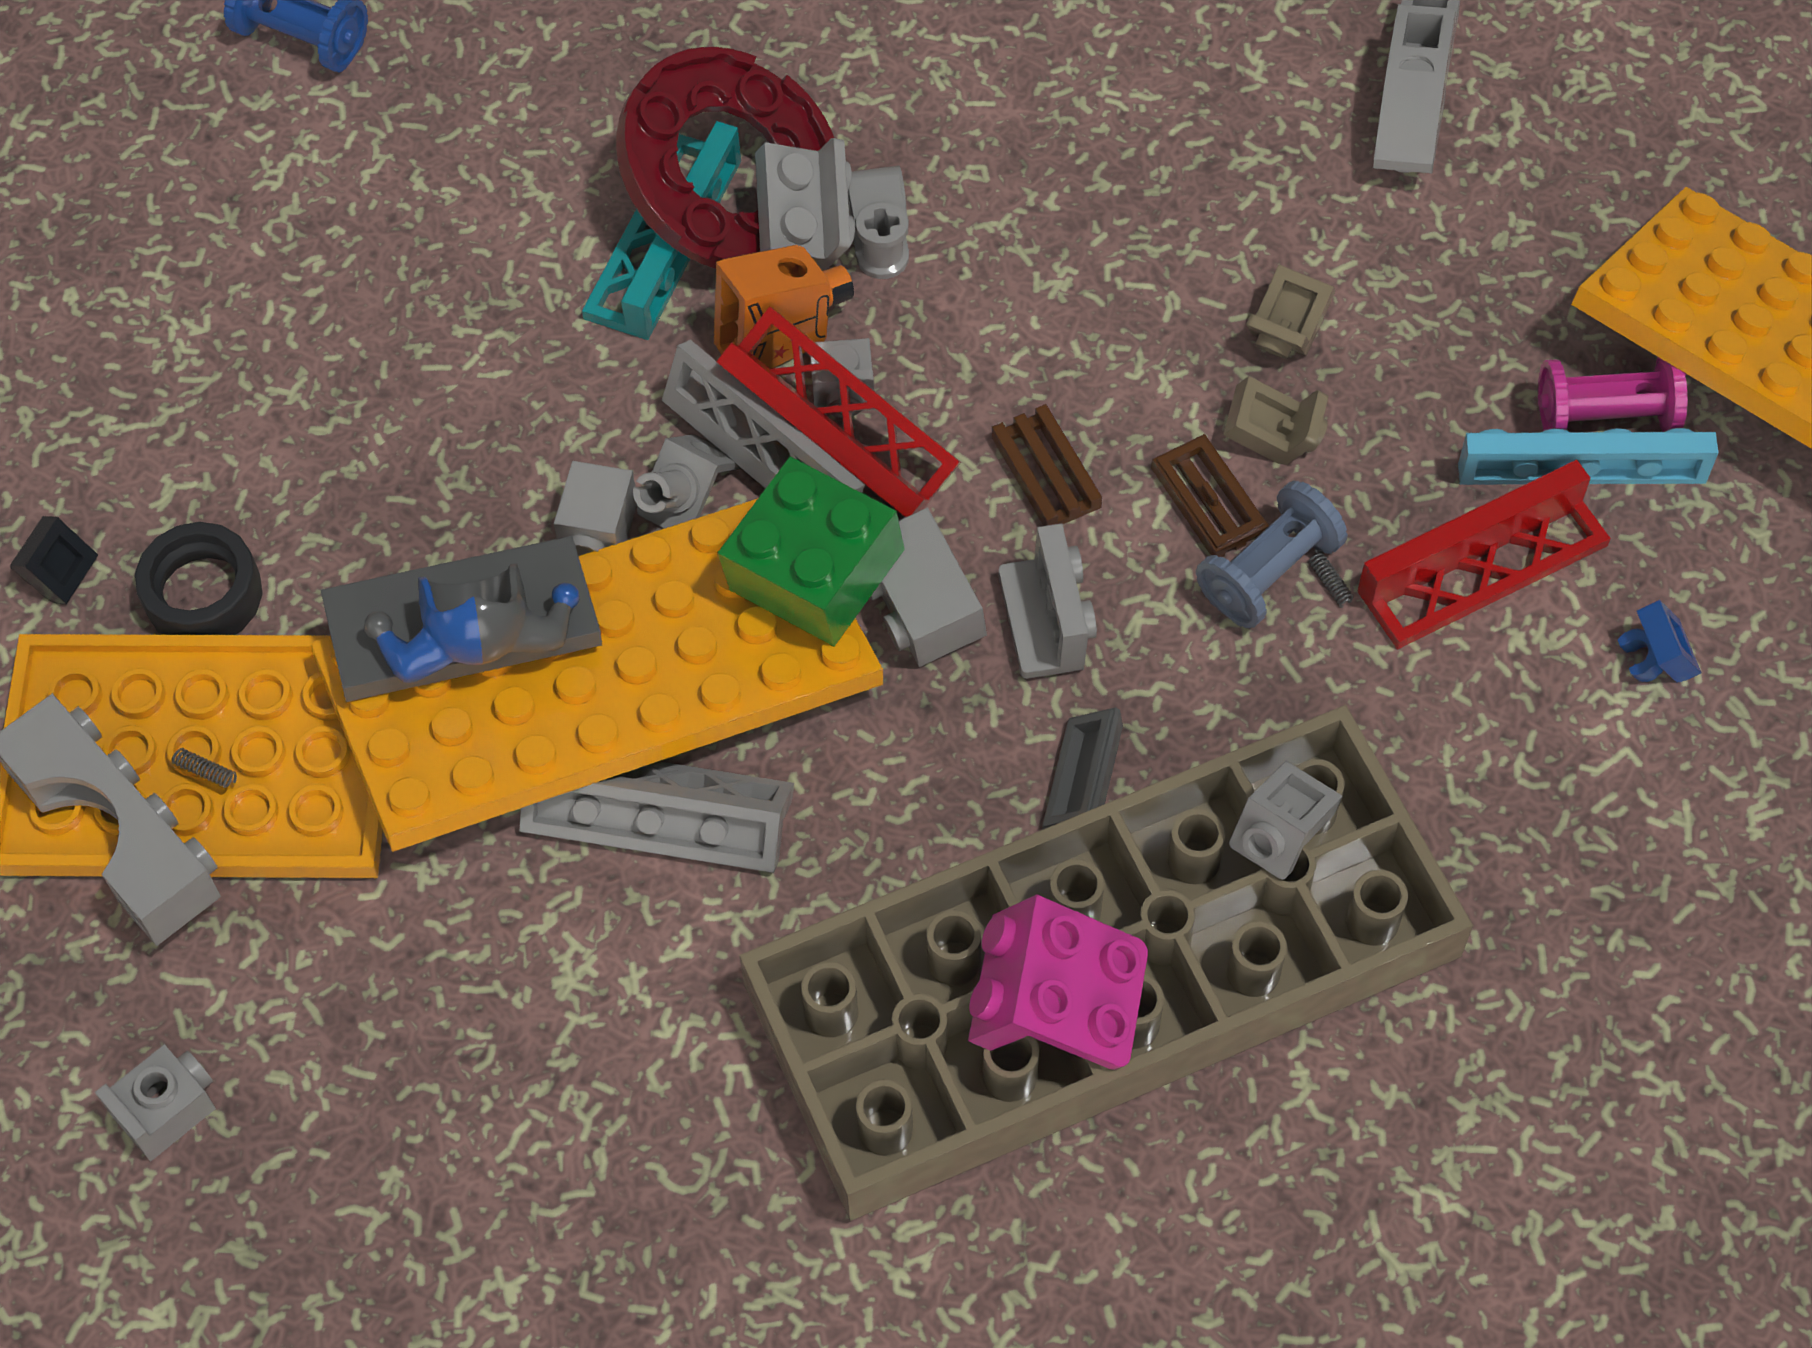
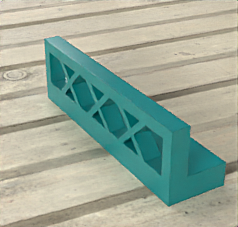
M716 121L706 142L679 134L677 156L679 162L684 154L697 157L686 180L687 182H693L695 187L693 191L699 196L720 203L741 163L738 127ZM636 209L582 310L584 320L649 340L690 258L670 246L651 227L643 231L646 222ZM652 243L638 270H634L629 259L632 250ZM624 267L627 274L619 276ZM628 288L621 301L623 313L603 307L609 294Z

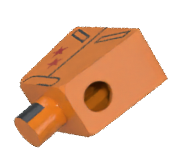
M798 245L717 261L714 316L715 346L722 355L731 342L739 345L769 306L774 308L814 342H824L827 338L829 307L851 300L854 296V286L850 274L842 265L822 271L807 250ZM773 326L752 354L768 368L773 369L793 359L792 340Z

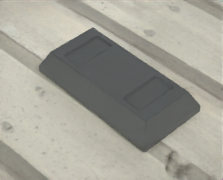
M1115 707L1068 719L1042 830L1105 804L1123 729L1121 712L1118 708Z

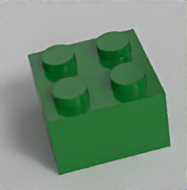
M790 456L718 551V556L730 591L835 647L905 548L896 510Z

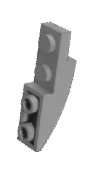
M1402 0L1401 4H1398L1382 96L1373 168L1395 170L1403 173L1420 172L1432 174L1445 105L1447 77L1458 22L1460 0Z

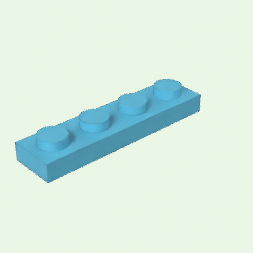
M1621 428L1610 429L1604 432H1569L1564 429H1549L1541 433H1508L1500 429H1489L1479 433H1466L1458 462L1460 485L1527 484L1577 459L1591 477L1589 484H1706L1719 452L1716 432H1693L1685 428H1675L1665 432H1631Z

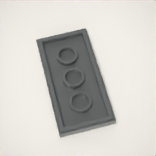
M573 536L320 590L346 702L602 646L600 627ZM510 564H518L528 609L539 616H546L554 605L552 590L555 586L562 583H570L578 589L580 600L577 606L571 609L567 638L562 648L547 653L512 652L496 661L482 665H467L453 661L439 671L412 683H405L393 674L380 651L377 641L368 637L364 630L365 619L370 613L384 612L392 619L393 633L402 640L410 642L423 627L419 605L418 578L424 576L428 581L440 584L469 583L496 576L507 570Z

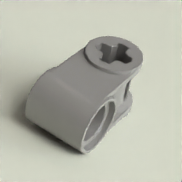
M900 165L852 171L851 183L848 189L849 215L853 217L855 222L853 243L857 263L860 269L870 277L876 279L895 277L903 272L909 263V249L906 238L909 219Z

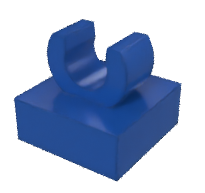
M1661 600L1637 610L1644 630H1629L1618 639L1620 647L1627 653L1648 647L1646 659L1629 668L1631 675L1638 681H1652L1663 670L1677 683L1702 673L1680 619Z

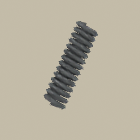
M1315 550V552L1320 553L1310 557L1308 563L1311 564L1310 566L1313 567V570H1316L1315 573L1318 574V577L1325 584L1327 590L1330 591L1339 607L1343 608L1345 602H1352L1354 595L1346 587V584H1344L1342 578L1339 577L1337 571L1332 567L1330 561L1327 560L1323 551Z
M184 748L178 749L172 757L173 765L176 764L180 768L184 767V770L188 769V772L192 771L193 774L195 773L208 781L211 780L212 783L215 782L224 788L230 785L233 774V783H236L237 775L235 771L232 772V770H228L215 762L212 763V761H208V759H204V757H200V755H196V753H192Z

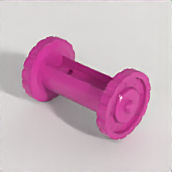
M1659 357L1657 358L1654 372L1566 377L1560 360H1544L1543 364H1541L1538 378V406L1543 431L1549 429L1567 430L1568 422L1648 416H1657L1662 432L1683 428L1685 425L1688 403L1686 374Z

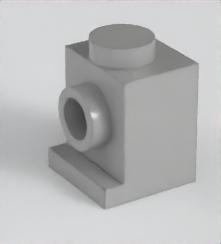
M165 1044L110 1088L107 1084H104L95 1092L110 1115L150 1162L216 1109L204 1090L213 1082L209 1074L188 1050L176 1058ZM168 1084L166 1091L161 1096L151 1098Z

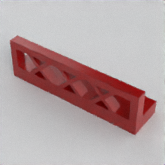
M770 306L739 345L731 342L716 361L905 517L923 510L961 463L960 460ZM773 326L792 340L794 366L770 369L752 354ZM802 349L819 363L803 365ZM829 370L839 379L841 405L817 408L807 399L804 373ZM795 374L797 390L779 376ZM849 388L867 402L850 404ZM876 409L887 419L889 444L864 446L856 440L853 434L851 412ZM842 413L844 429L826 414ZM896 426L914 441L898 443ZM924 448L942 463L921 491L901 477L898 450ZM890 451L891 467L873 453Z
M1576 459L1364 562L1357 592L1397 650L1609 545L1610 536L1583 501L1591 477ZM1568 514H1571L1587 536L1572 545L1545 538L1549 523ZM1540 528L1538 536L1529 534ZM1508 543L1535 550L1532 564L1521 570L1495 565L1493 561L1496 549ZM1542 552L1552 554L1540 560ZM1488 554L1486 562L1476 560ZM1455 569L1483 575L1479 590L1468 596L1442 591L1440 587L1443 576ZM1489 577L1499 579V581L1487 586ZM1435 580L1433 588L1422 586ZM1402 595L1430 601L1426 617L1405 627L1401 625L1387 603ZM1436 603L1446 605V607L1434 612Z

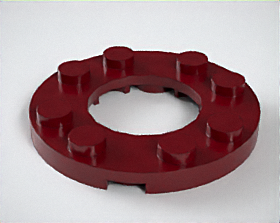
M698 47L683 50L664 58L654 65L638 82L624 103L619 117L616 132V151L620 174L625 188L646 224L680 253L703 265L716 269L717 261L760 252L758 210L754 213H744V211L731 213L726 211L717 201L702 198L693 191L695 188L693 182H687L682 174L677 156L679 130L684 123L702 112H726L745 119L763 134L768 143L819 151L831 138H834V135L817 104L790 76L786 75L783 79L779 78L769 70L754 63L756 56L743 51L723 47Z

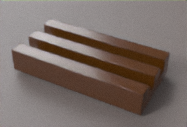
M1047 404L1035 408V415L1027 418L1025 413L1014 417L1013 424L1005 427L1003 422L992 426V439L1043 526L1061 523L1063 525L1102 508L1100 492ZM1041 429L1083 500L1077 502L1037 435L1036 430ZM1020 437L1023 439L1061 503L1062 509L1055 511L1015 444V439Z
M1205 434L1152 459V471L1210 555L1224 557L1226 551L1232 548L1238 550L1246 546L1248 540L1254 537L1257 538L1269 527ZM1196 454L1199 456L1245 524L1239 527L1236 526L1218 500L1217 494L1210 484L1204 480L1190 457ZM1173 465L1178 466L1182 474L1185 476L1191 487L1194 489L1202 503L1205 505L1211 516L1214 518V520L1224 533L1223 535H1219L1213 524L1210 522L1202 508L1199 506L1191 492L1188 490L1180 476L1173 468Z

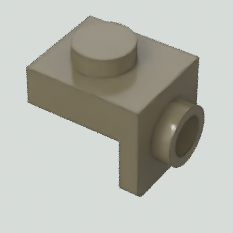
M1278 265L1257 314H1251L1246 324L1251 334L1258 336L1255 346L1284 359H1288L1291 351L1307 356L1336 292L1334 286Z
M1248 376L1236 385L1223 435L1278 464L1288 465L1306 451H1314L1324 438L1328 426L1327 420L1324 419V414L1329 396L1316 390L1304 400L1298 402Z

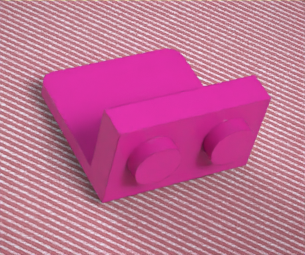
M1034 895L992 915V919L987 924L982 937V949L985 952L980 981L974 988L969 1003V1011L973 1017L968 1042L988 1050H994L1030 1036L1108 1069L1115 1070L1126 1066L1131 1058L1148 958V949L1145 943L1137 937L1040 895Z

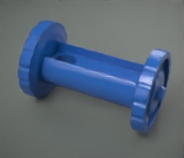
M225 0L224 2L225 24L230 31L248 36L261 24L318 47L320 64L334 72H342L348 67L362 47L367 32V8L361 0H338L332 8L313 0H277V5L271 12L269 10L273 0Z

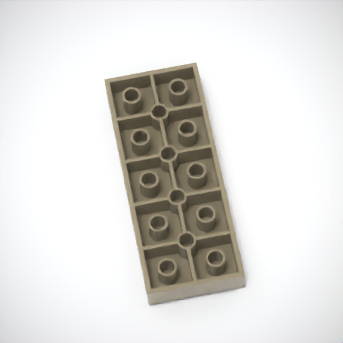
M1343 705L740 954L739 957L744 987L849 1220L852 1221L1462 957L1473 924L1348 707ZM1285 761H1288L1343 797L1334 816L1303 847L1293 871L1285 879H1279L1232 849L1229 842L1248 798ZM1034 895H1040L1137 937L1145 943L1148 949V958L1131 1058L1126 1066L1115 1070L1108 1069L1030 1036L994 1050H988L968 1042L973 1017L969 1011V1003L973 990L980 981L985 952L982 949V937L987 924L992 919V915Z

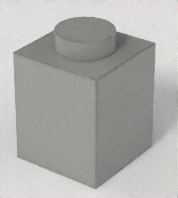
M572 461L554 521L557 539L573 536L578 556L593 551L598 552L599 549L627 541L637 507L633 496V488L635 487L633 471Z

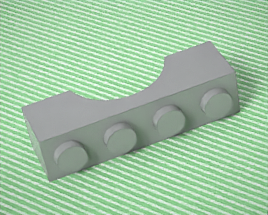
M52 693L0 731V762L7 773L42 813L60 807L81 805L98 808L118 819L119 836L117 846L102 876L117 901L151 941L158 946L221 897L210 876L218 867L209 853L194 837L183 843L172 829L179 823L171 810L156 793L145 799L133 786L140 781V778L125 757L117 749L106 755L96 744V741L102 738V735L88 715L79 706L68 712Z

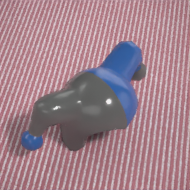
M510 564L507 570L496 576L469 583L440 584L428 581L424 576L418 578L419 605L423 627L410 642L402 640L393 633L392 619L384 612L370 613L365 619L364 630L368 637L377 641L380 651L393 674L405 683H412L439 671L453 661L467 665H482L496 661L512 652L547 653L562 648L567 638L571 609L579 603L580 595L574 585L570 583L558 584L552 590L554 605L546 616H539L528 609L518 564Z

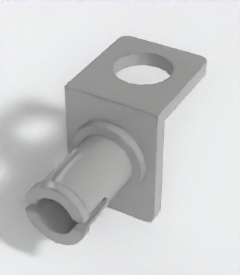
M696 435L665 438L652 472L644 473L636 480V482L646 485L633 488L634 500L638 506L637 513L662 528L699 518L717 474L740 469V466L714 444Z

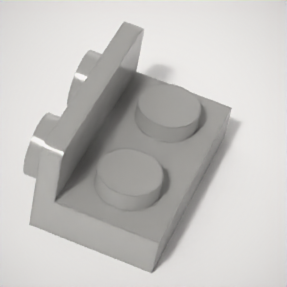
M831 138L819 151L764 142L755 152L760 252L798 245L807 250L821 270H826L850 248L855 234V222L853 217L849 215L848 189L851 183L852 171L845 157V142L842 139Z

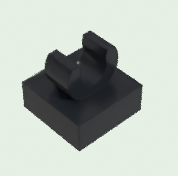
M42 516L10 564V568L29 585H32L47 600L57 604H67L98 557V554L59 517Z

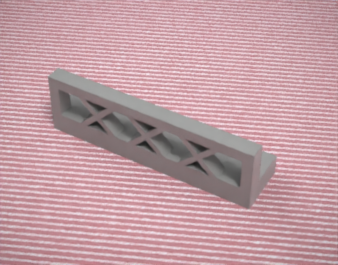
M691 339L677 346L662 401L763 487L766 488L791 456L867 495L863 491L865 484L725 370Z
M658 761L521 808L519 831L774 873L780 857L783 820L792 803L794 783Z

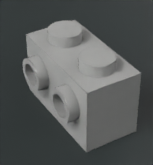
M928 507L899 520L905 550L870 597L873 601L882 596L890 611V614L884 616L883 620L898 651L909 647L919 667L987 636L983 608Z

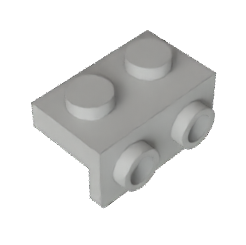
M1062 523L1037 527L1034 559L1002 564L999 566L998 571L1020 674L1026 679L1084 670L1088 639L1096 638L1097 635L1092 602L1090 600L1081 601L1077 584L1083 583V566L1078 547L1067 546Z

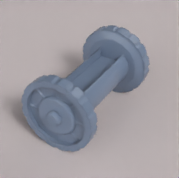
M1292 481L1287 483L1278 492L1277 505L1282 515L1231 562L1223 557L1211 555L1206 557L1197 566L1196 579L1205 597L1212 605L1240 627L1254 628L1265 618L1267 609L1261 594L1312 547L1331 554L1336 552L1347 540V528L1338 510L1319 490L1307 483ZM1293 531L1297 534L1295 537L1288 536Z

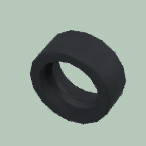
M206 522L175 526L157 536L141 554L135 571L137 596L148 618L161 635H236L257 614L263 595L260 573L251 551L241 536L219 524ZM206 558L223 560L228 562L235 571L233 586L222 599L208 607L194 610L172 608L163 597L166 581L177 569L191 561Z

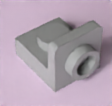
M869 338L815 342L874 390ZM811 356V364H818L819 362ZM829 370L812 372L814 405L817 408L841 405L839 379ZM849 388L850 404L867 402ZM852 411L851 414L855 416L861 411ZM842 413L831 414L832 416L843 418Z
M1285 761L1248 798L1229 844L1232 849L1277 878L1285 879L1293 871L1303 847L1334 816L1343 796L1293 764Z

